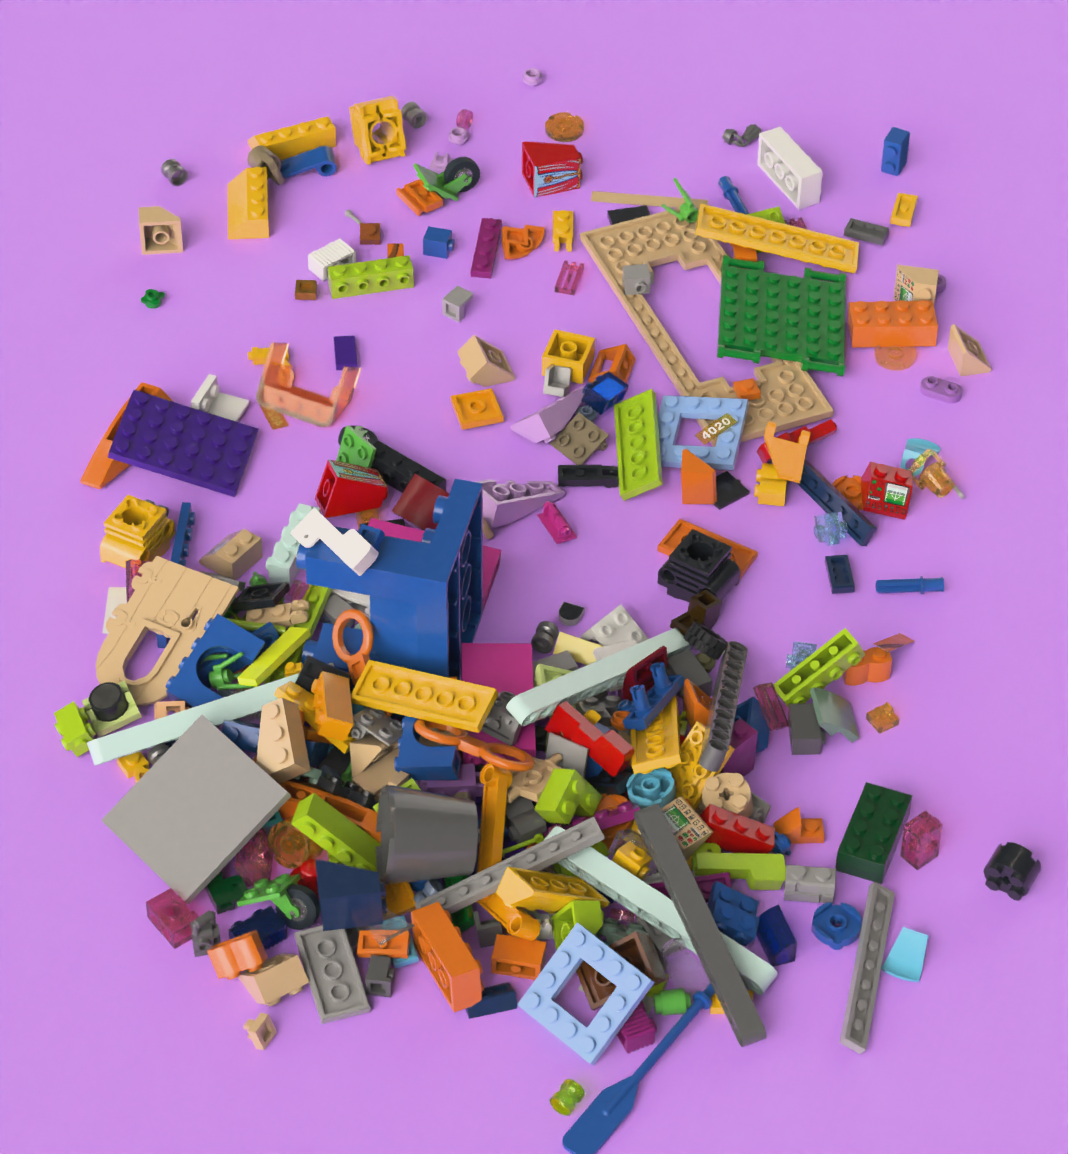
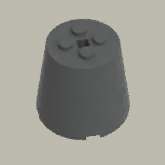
M393 785L382 787L376 822V831L381 832L380 846H376V869L380 882H385V885L465 876L473 873L477 861V844L480 843L481 831L478 829L477 809L473 800Z

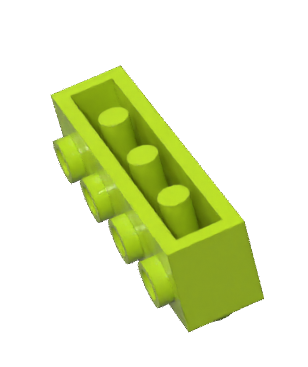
M398 256L328 267V287L332 299L413 288L414 272L410 256Z
M844 628L775 682L772 688L788 709L789 704H806L812 698L810 689L813 687L825 689L833 680L839 679L847 669L857 665L865 656V653L855 638Z
M315 793L298 803L291 823L294 827L344 865L377 872L376 846H380L377 840Z

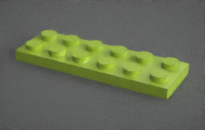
M649 389L614 405L620 497L624 501L663 485L656 393L653 389Z

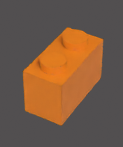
M497 934L491 955V973L536 980L544 968L546 942L536 939L529 941L512 935Z

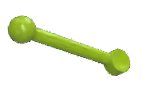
M538 833L532 839L502 849V856L504 857L506 853L535 842L538 844L545 838L543 834Z

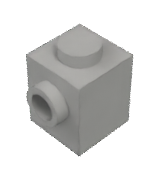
M648 264L623 266L622 283L625 295L650 293V285L654 284L653 272H649Z

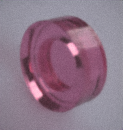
M462 109L456 118L457 127L467 130L472 124L473 112Z
M612 908L610 918L634 922L635 914L630 910Z

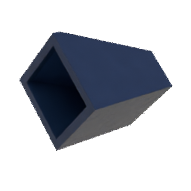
M315 860L323 931L383 924V914L387 913L386 898L382 897H386L385 882L379 881L378 872Z

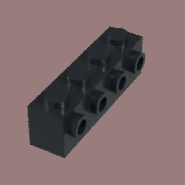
M380 441L373 444L376 448V453L371 468L377 469L383 481L389 486L403 493L414 474H417L446 491L445 478Z

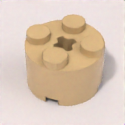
M721 773L706 780L702 791L705 809L709 804L745 817L752 815L753 801L751 790L741 774Z

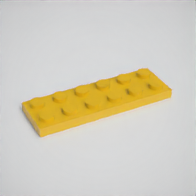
M368 660L351 693V703L480 733L498 696L497 689Z
M676 695L647 729L642 731L631 729V746L634 748V755L632 757L634 774H647L654 769L662 767L672 768L681 763L679 709Z

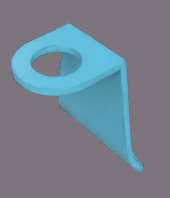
M907 439L901 460V468L908 470L906 462L909 459H915L919 466L916 471H911L912 477L919 475L924 468L926 457L936 456L941 451L940 447L924 439Z
M903 927L881 969L899 979L919 982L927 940L930 936Z

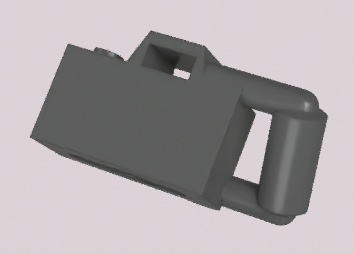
M210 910L193 920V922H190L194 957L208 955L207 951L213 945L221 942L215 912Z

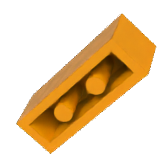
M322 671L319 678L313 681L311 692L314 693L313 708H315L316 713L314 723L317 724V734L345 742L354 725L349 678Z

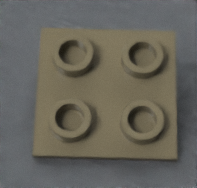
M578 413L550 445L576 465H583L596 450L605 451L607 449L606 438L609 434L581 413Z

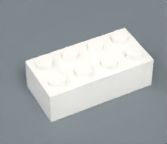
M781 127L760 133L757 165L798 210L820 203L821 181L823 178L821 168L811 160L810 156Z

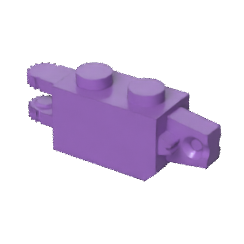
M461 764L458 780L415 781L420 789L426 792L454 796L458 792H468L473 801H476V797H483L484 785L480 781L481 772H475V764Z

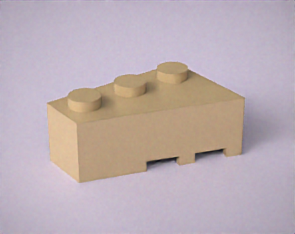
M283 697L262 706L256 764L278 784L311 771L299 706Z

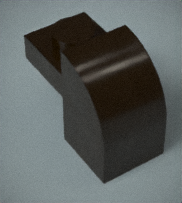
M707 589L692 596L689 601L688 611L671 620L670 628H677L684 636L693 622L700 623L711 630L720 615L722 601Z

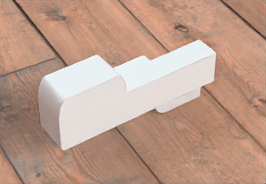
M315 508L290 532L305 548H311L321 539L359 576L374 563L379 554L355 529H351L342 535Z

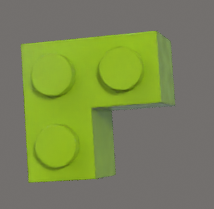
M554 768L534 810L548 823L569 824L573 815L592 817L602 795L576 770Z

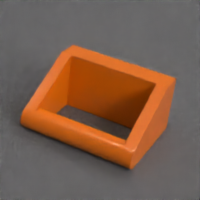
M627 344L599 350L588 381L592 384L617 389L626 387L636 360ZM605 359L613 361L610 370L600 372Z

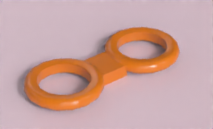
M352 608L344 611L337 618L333 626L332 640L337 656L344 663H347L353 685H356L368 660H370L369 654L373 648L374 632L369 617L361 610ZM350 619L357 620L363 631V644L355 655L350 654L346 650L343 642V631ZM384 711V714L391 717V712Z
M421 719L414 723L416 732L422 737L440 744L458 746V750L478 758L481 757L496 767L524 772L531 770L535 765L533 757L519 748L501 743H486L471 737L467 730ZM429 728L442 729L451 732L456 736L441 734ZM493 753L509 755L520 761L504 759Z

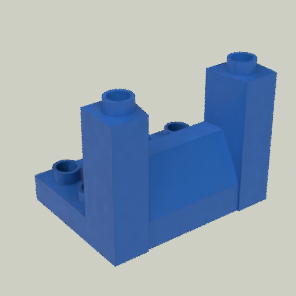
M455 479L449 496L439 495L436 499L433 523L438 524L437 528H426L422 542L384 536L377 550L379 553L377 559L361 576L356 574L321 539L311 548H305L300 543L296 557L297 569L306 570L307 584L370 595V622L374 632L373 648L369 654L370 660L394 664L395 666L447 678L457 677V680H460L461 643H473L483 615V483ZM334 526L342 535L351 530ZM323 623L318 641L306 640L302 652V664H304L307 655H310L325 663H333L334 667L350 673L347 663H344L337 656L333 646L332 634L334 624ZM345 627L343 642L350 654L355 655L360 650L363 644V631ZM350 677L349 685L351 694L355 685H353L352 679Z

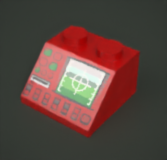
M870 461L860 479L863 511L905 520L913 488L912 472L903 468Z

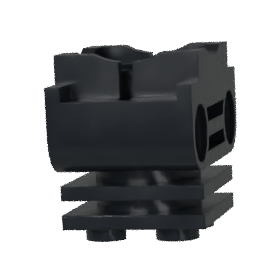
M692 529L659 569L657 583L666 587L667 595L676 599L689 602L692 596L707 589L722 601L731 589L739 584L740 569L734 561L729 559L731 557V546Z

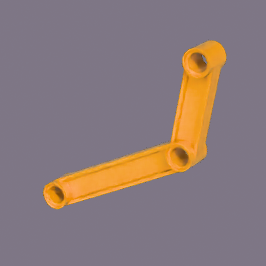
M486 764L480 773V781L484 785L477 873L502 861L507 789L510 787L513 777L511 771L492 764ZM496 892L476 902L498 922H501L509 934L529 941L535 940L539 935L540 922L532 918L521 907L517 906L514 909L506 906L503 903L504 900Z

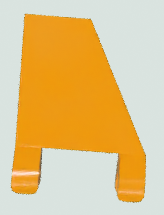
M768 421L764 431V439L778 478L800 483L810 432L802 430L798 443L773 437L776 423Z

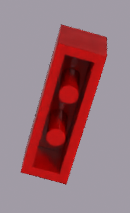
M709 804L700 815L702 820L713 831L704 841L705 843H715L720 848L733 853L768 854L774 847L775 827Z

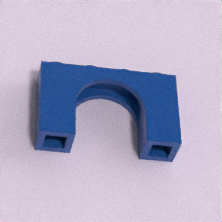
M217 613L214 619L210 618L206 623L203 636L201 638L197 637L191 647L193 651L189 657L185 656L178 667L180 670L177 675H172L165 686L167 688V697L174 701H185V707H189V709L223 698L200 682L197 672L201 662L214 653L222 652L234 656L239 652H243V656L238 659L251 665L265 651V641Z
M409 716L403 717L402 737L398 739L399 754L394 760L395 770L398 773L400 771L408 773V780L413 778L414 781L458 780L461 757L456 746L432 747L420 744L419 739L421 735L414 728V723L418 719Z
M224 720L222 733L240 749L257 753L260 724L244 720ZM305 740L309 765L319 766L327 756L330 743Z

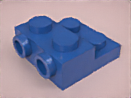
M716 881L711 886L707 906L719 931L745 947L755 940L760 919L756 917L759 901Z

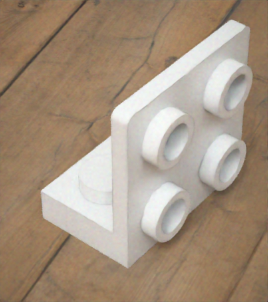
M209 374L191 400V408L238 422L249 406V400L219 392L220 387L217 383V376Z
M621 604L579 637L588 641L591 639L594 642L598 641L603 646L637 640V643L648 640L647 636Z

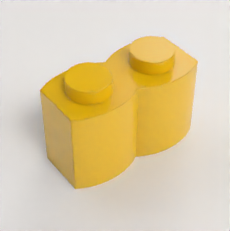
M762 463V469H757L756 482H760V484H755L754 497H758V504L784 506L787 480L778 478L773 464Z

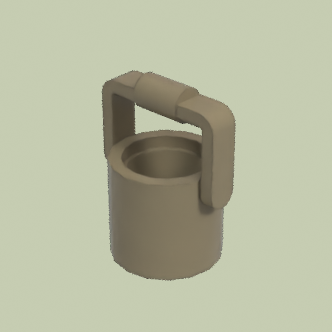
M260 145L254 147L249 152L247 162L251 168L267 167L268 179H272L279 186L285 182L280 172L281 160L270 149Z

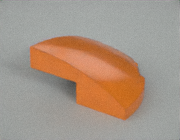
M525 225L521 229L503 226L501 229V240L504 258L514 260L528 256L530 252L537 249L540 245L545 227Z

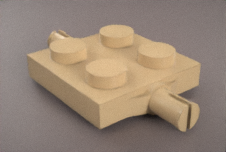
M555 753L546 760L533 757L535 765L531 770L524 772L511 771L513 779L510 787L507 789L509 792L507 793L506 802L510 804L520 796L538 802L553 769H564L557 766L563 760L562 755Z

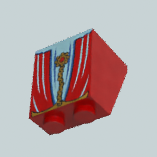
M522 142V175L534 198L580 189V180L583 179L580 166L583 164V157L581 152L577 151L575 145Z
M328 459L314 499L323 516L330 518L381 508L383 500H386L388 496V487L377 469Z

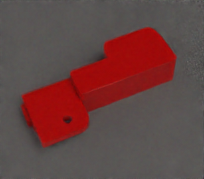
M830 419L809 430L807 426H804L789 434L786 432L776 438L798 443L801 432L804 430L810 432L807 445L809 446L833 435L837 430V425ZM764 442L756 452L762 463L771 464L773 462L766 442Z
M567 701L557 705L553 716L545 727L548 733L552 732L588 748V755L613 777L625 770L634 755V748L614 730H609L603 734Z

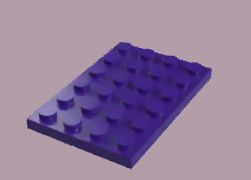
M133 389L110 447L108 458L235 497L259 429Z

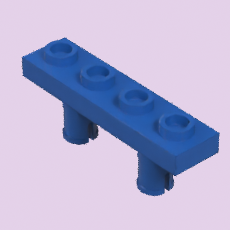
M271 622L255 631H248L265 641V651L279 638ZM228 654V658L203 661L197 672L200 682L208 689L211 688L209 673L213 671V666L221 664L233 655ZM237 659L224 668L230 669L234 674L248 664Z
M659 662L652 664L650 670L653 675L654 686L646 694L644 685H635L630 688L635 707L623 720L625 729H635L636 731L647 729L683 687V675L667 676L663 662L660 665Z

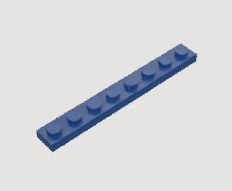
M182 502L171 556L172 562L185 567L186 560L184 559L189 557L188 541H192L193 530L191 525H195L196 519L195 512H192L191 503ZM156 634L158 648H166L170 638Z

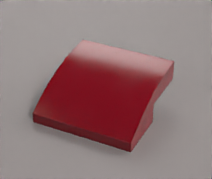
M414 474L392 512L423 531L426 528L436 529L438 524L433 523L436 499L439 495L448 497L449 493L419 475Z
M660 647L629 668L623 683V699L633 700L630 688L635 685H644L645 691L654 686L650 666L658 662L659 665L663 662L665 667L668 666L667 647Z

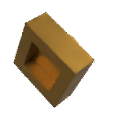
M296 280L295 300H316L317 280Z

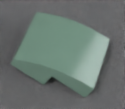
M814 687L810 689L818 724L831 736L840 732L851 743L858 740L859 734L851 704L846 699L828 690Z

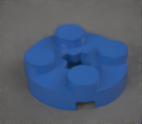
M828 902L815 910L811 930L819 941L829 945L834 950H840L843 946H848L859 938L862 926L861 916L854 907L847 903L841 902V905H833V902ZM832 922L836 924L839 922L842 923L841 927L833 926Z

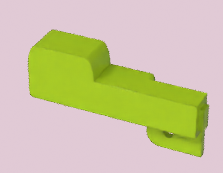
M703 843L692 854L691 861L695 875L705 876L729 872L730 879H746L747 885L751 890H780L785 881L786 866L783 854L721 853V848L715 843Z

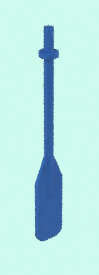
M711 983L703 992H695L693 995L694 1003L632 1076L600 1092L563 1136L562 1145L565 1150L571 1154H596L632 1112L639 1082L702 1008L709 1009L712 1005L710 998L715 992Z

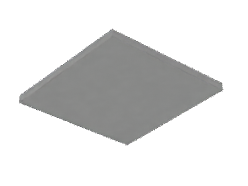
M201 715L101 821L189 905L283 806L291 795L207 718Z

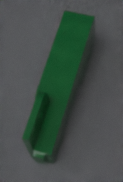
M222 871L205 887L217 915L235 909V902L242 898L244 892L248 890L242 877L234 875L224 879Z

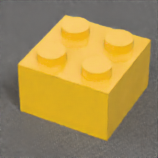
M554 329L542 355V376H545V370L551 364L572 368L571 382L583 384L595 357V338Z

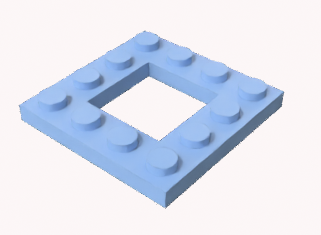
M663 395L658 415L661 466L681 468L682 450L686 448L713 469L734 470L749 407L748 399ZM727 418L730 424L725 425L722 419ZM681 419L721 420V427L724 426V428L719 430L716 446L675 445Z
M576 923L517 1005L588 1063L595 1065L655 982L581 924ZM583 960L617 986L588 1027L554 1001Z

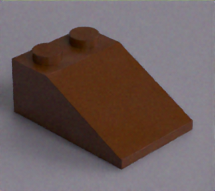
M635 931L609 945L610 948L655 982L651 988L668 980L650 934ZM584 960L576 970L591 1010L594 1011L602 1008L617 986Z

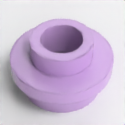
M529 68L523 74V81L530 86H535L542 81V75L538 69Z
M455 127L451 129L448 139L455 145H461L468 141V133L462 127Z

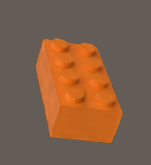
M933 301L849 302L847 324L852 348L936 346L938 323Z
M436 902L411 911L414 947L453 1012L469 1008L481 1001V992L484 991L480 974L483 973L482 965L478 959L475 960L473 958L470 945L467 942H463L458 926H453L448 910H443L440 903Z

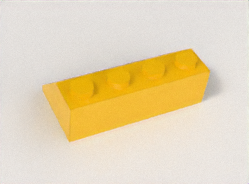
M328 116L255 135L248 139V144L251 149L260 145L266 146L282 161L321 146L336 147V128Z
M267 167L246 168L227 184L228 239L269 238Z
M507 867L496 891V894L504 900L503 903L510 908L516 909L518 906L530 911L539 909L550 914L558 912L572 900L600 901L601 909L609 904V901L580 877Z

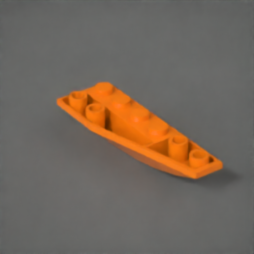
M141 382L135 389L173 402L160 387ZM129 399L122 406L98 444L80 480L81 484L102 489L130 466V464L108 458L110 447Z
M290 779L281 783L280 786L291 795L278 810L281 818L292 821L298 803L315 793L379 843L381 842V832L376 831V811L362 807L348 798L330 793L308 782Z

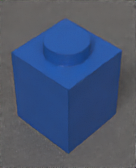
M428 226L423 238V255L447 259L450 251H453L455 247V239H452V230Z

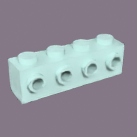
M299 503L296 510L291 512L288 526H284L280 541L275 543L272 557H268L266 561L269 583L287 581L291 588L300 570L296 567V557L300 542L290 532L313 508L319 513L320 508Z

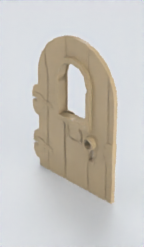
M156 556L153 562L144 563L137 571L142 577L135 575L132 579L131 585L135 591L128 603L118 605L112 612L116 619L109 617L106 622V629L109 633L98 652L96 660V676L99 684L105 682L118 684L125 680L137 706H146L167 697V688L165 686L172 675H177L180 670L178 668L180 662L185 656L189 657L193 651L191 647L197 637L201 638L205 633L204 627L210 618L214 619L217 613L221 616L225 615L239 592V587ZM198 610L197 615L195 616L194 620H192L193 616L195 615L196 611ZM148 630L170 638L166 648L147 676L136 681L126 678L125 670L128 660L131 659Z

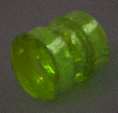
M565 1079L559 1086L560 1091L555 1092L549 1102L556 1112L569 1116L574 1111L575 1104L580 1103L584 1098L585 1091L576 1081Z

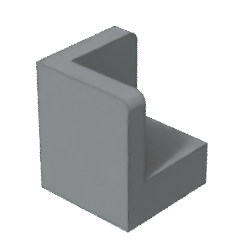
M457 285L442 299V315L460 323L464 319V305L473 298V293Z
M553 364L548 366L545 370L543 394L560 397L567 395L570 391L572 368Z

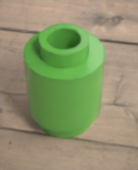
M684 988L661 990L659 993L653 994L655 1014H662V1016L684 1014L687 1008L691 1006L690 994L685 993Z

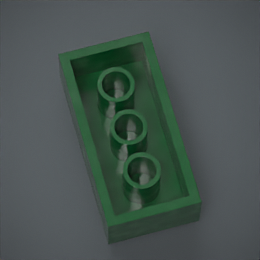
M866 782L837 851L836 871L882 884L909 818L912 795Z

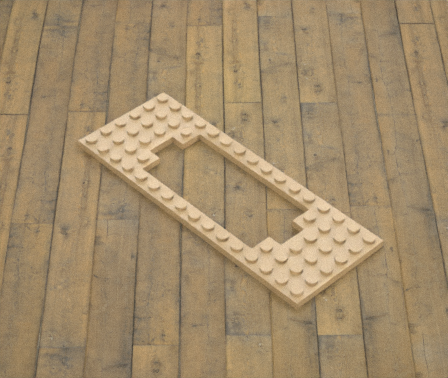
M680 207L673 209L680 213ZM668 211L580 233L581 242L680 396L738 399L733 387L728 385L724 377L699 383L643 295H625L622 283L623 266L648 264L649 272H653L654 275L651 267L677 260L684 270L708 265L718 282L721 283L723 255L727 254L716 239L695 235L697 220L693 223H688L686 220L681 222ZM771 358L773 363L754 368V375L757 378L755 382L761 395L759 399L748 401L749 407L741 442L764 436L768 421L776 423L774 433L833 417L834 410L808 372L801 370V362ZM696 419L703 432L710 434L711 437L707 438L712 446L715 447L719 433V424L716 427L715 424L721 423V420ZM714 427L717 432L711 434L708 429Z

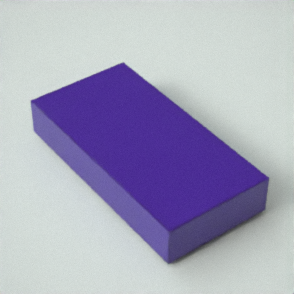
M355 335L335 336L336 370L357 369Z

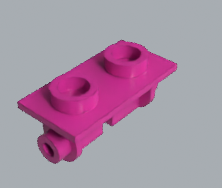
M546 502L543 505V513L537 514L555 543L560 544L577 538L571 526L558 508H556L555 503Z

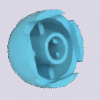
M664 768L654 769L647 774L633 773L626 784L629 800L632 803H637L640 809L657 803L663 808L674 801L676 796L675 781L670 771Z

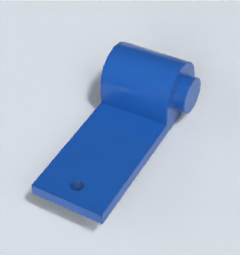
M321 146L281 161L280 172L283 178L286 179L316 168L319 175L331 176L337 169L334 152L329 146Z

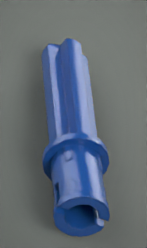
M728 176L721 177L718 185L723 191L724 198L729 200L735 212L749 214L738 195V188L732 184Z
M920 576V579L877 580L875 588L877 593L920 592V594H924V592H944V578H923V576Z

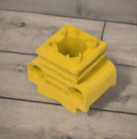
M393 95L356 103L349 107L354 145H357L360 155L367 165L376 161L405 156L404 149H406V143L403 133L402 114L398 108V101ZM380 123V127L375 132H372L374 126Z
M127 495L104 522V526H106L104 531L107 534L102 539L100 545L101 562H111L136 572V575L140 577L141 574L137 571L144 563L153 562L156 556H163L170 548V540L175 535L174 520L167 518V515H165L167 509Z

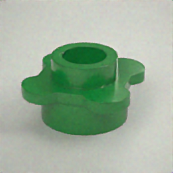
M148 289L145 291L144 297H141V302L146 307L155 309L161 306V299L165 297L164 292Z

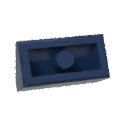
M509 982L485 987L484 991L481 992L482 1000L466 1008L468 1018L472 1019L517 1009L516 993Z

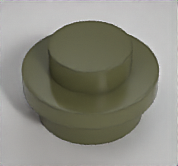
M703 653L695 655L705 671L710 673L715 667V659Z

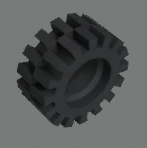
M697 622L692 623L683 637L695 649L700 650L701 653L715 660H719L728 644L719 634Z

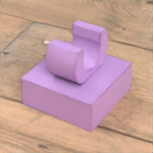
M436 151L429 170L440 174L454 158H451L449 153H446L445 156H439V152Z

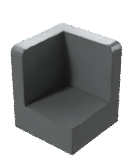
M474 911L473 915L480 948L494 946L497 934L503 935L501 922H498L496 919L480 922L478 911Z

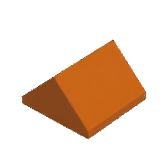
M685 448L682 450L681 462L682 504H715L717 502L716 470Z
M687 678L684 681L683 711H686V718L691 729L696 722H701L706 726L712 698Z

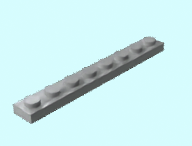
M592 817L415 903V907L419 909L439 902L443 910H448L449 914H452L495 893L507 867L540 871L605 838L595 817Z
M873 882L868 890L839 1042L859 1054H862L867 1048L895 896L893 891L877 882Z

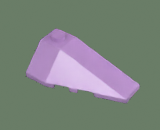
M590 383L510 425L511 430L534 443L542 440L547 443L557 438L556 433L564 429L591 389Z
M489 479L476 481L477 483H483V517L491 528L508 525L542 508L546 502H554L565 496V491L552 481H527L526 484L515 483L514 480H507L506 484H496L495 480Z

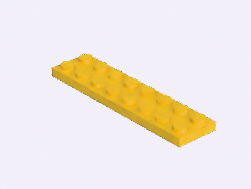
M700 203L695 235L823 267H830L843 272L854 274L856 272L859 242Z

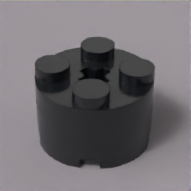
M1007 842L1006 845L1001 846V843L996 847L984 868L985 885L993 891L1001 890L1007 893L1011 899L1019 901L1029 892L1041 871V863L1038 859L1035 862L1031 857L1033 853L1024 846L1013 842Z

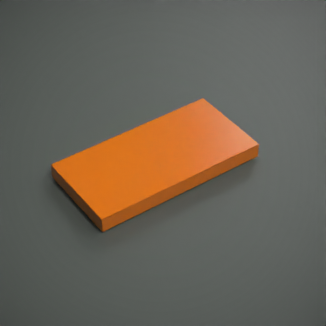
M682 519L675 523L657 546V551L669 556L689 532L694 529L732 547L729 559L738 565L740 579L758 557L757 551Z

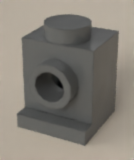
M371 955L365 978L367 995L391 998V983L393 984L395 968H391L392 960L390 957Z

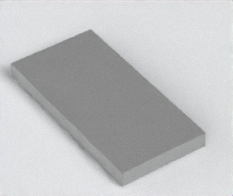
M321 925L294 932V938L309 980L310 990L321 1025L369 1013L371 1008L346 929L323 931V926Z

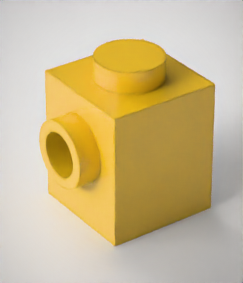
M629 841L617 849L612 861L640 880H644L650 872L648 866L652 861V857L646 854L642 848Z

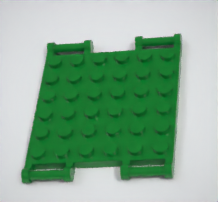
M723 255L716 357L723 358L725 356L751 360L752 363L759 364L761 356L801 362L802 371L810 369L836 373L837 376L843 377L845 372L846 274L839 273L838 275L812 271V268L806 267L803 278L764 272L765 261L758 260V262Z

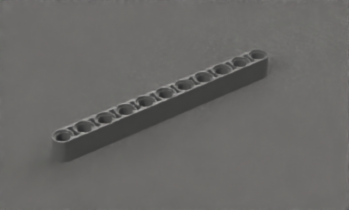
M736 641L728 642L719 664L699 758V764L704 769L712 772L720 770L729 749L748 650L746 646Z
M657 803L634 811L637 827L739 1045L743 1048L766 1039L767 1035L763 1022L660 805Z

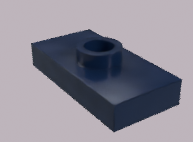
M848 555L825 556V566L832 594L855 592Z

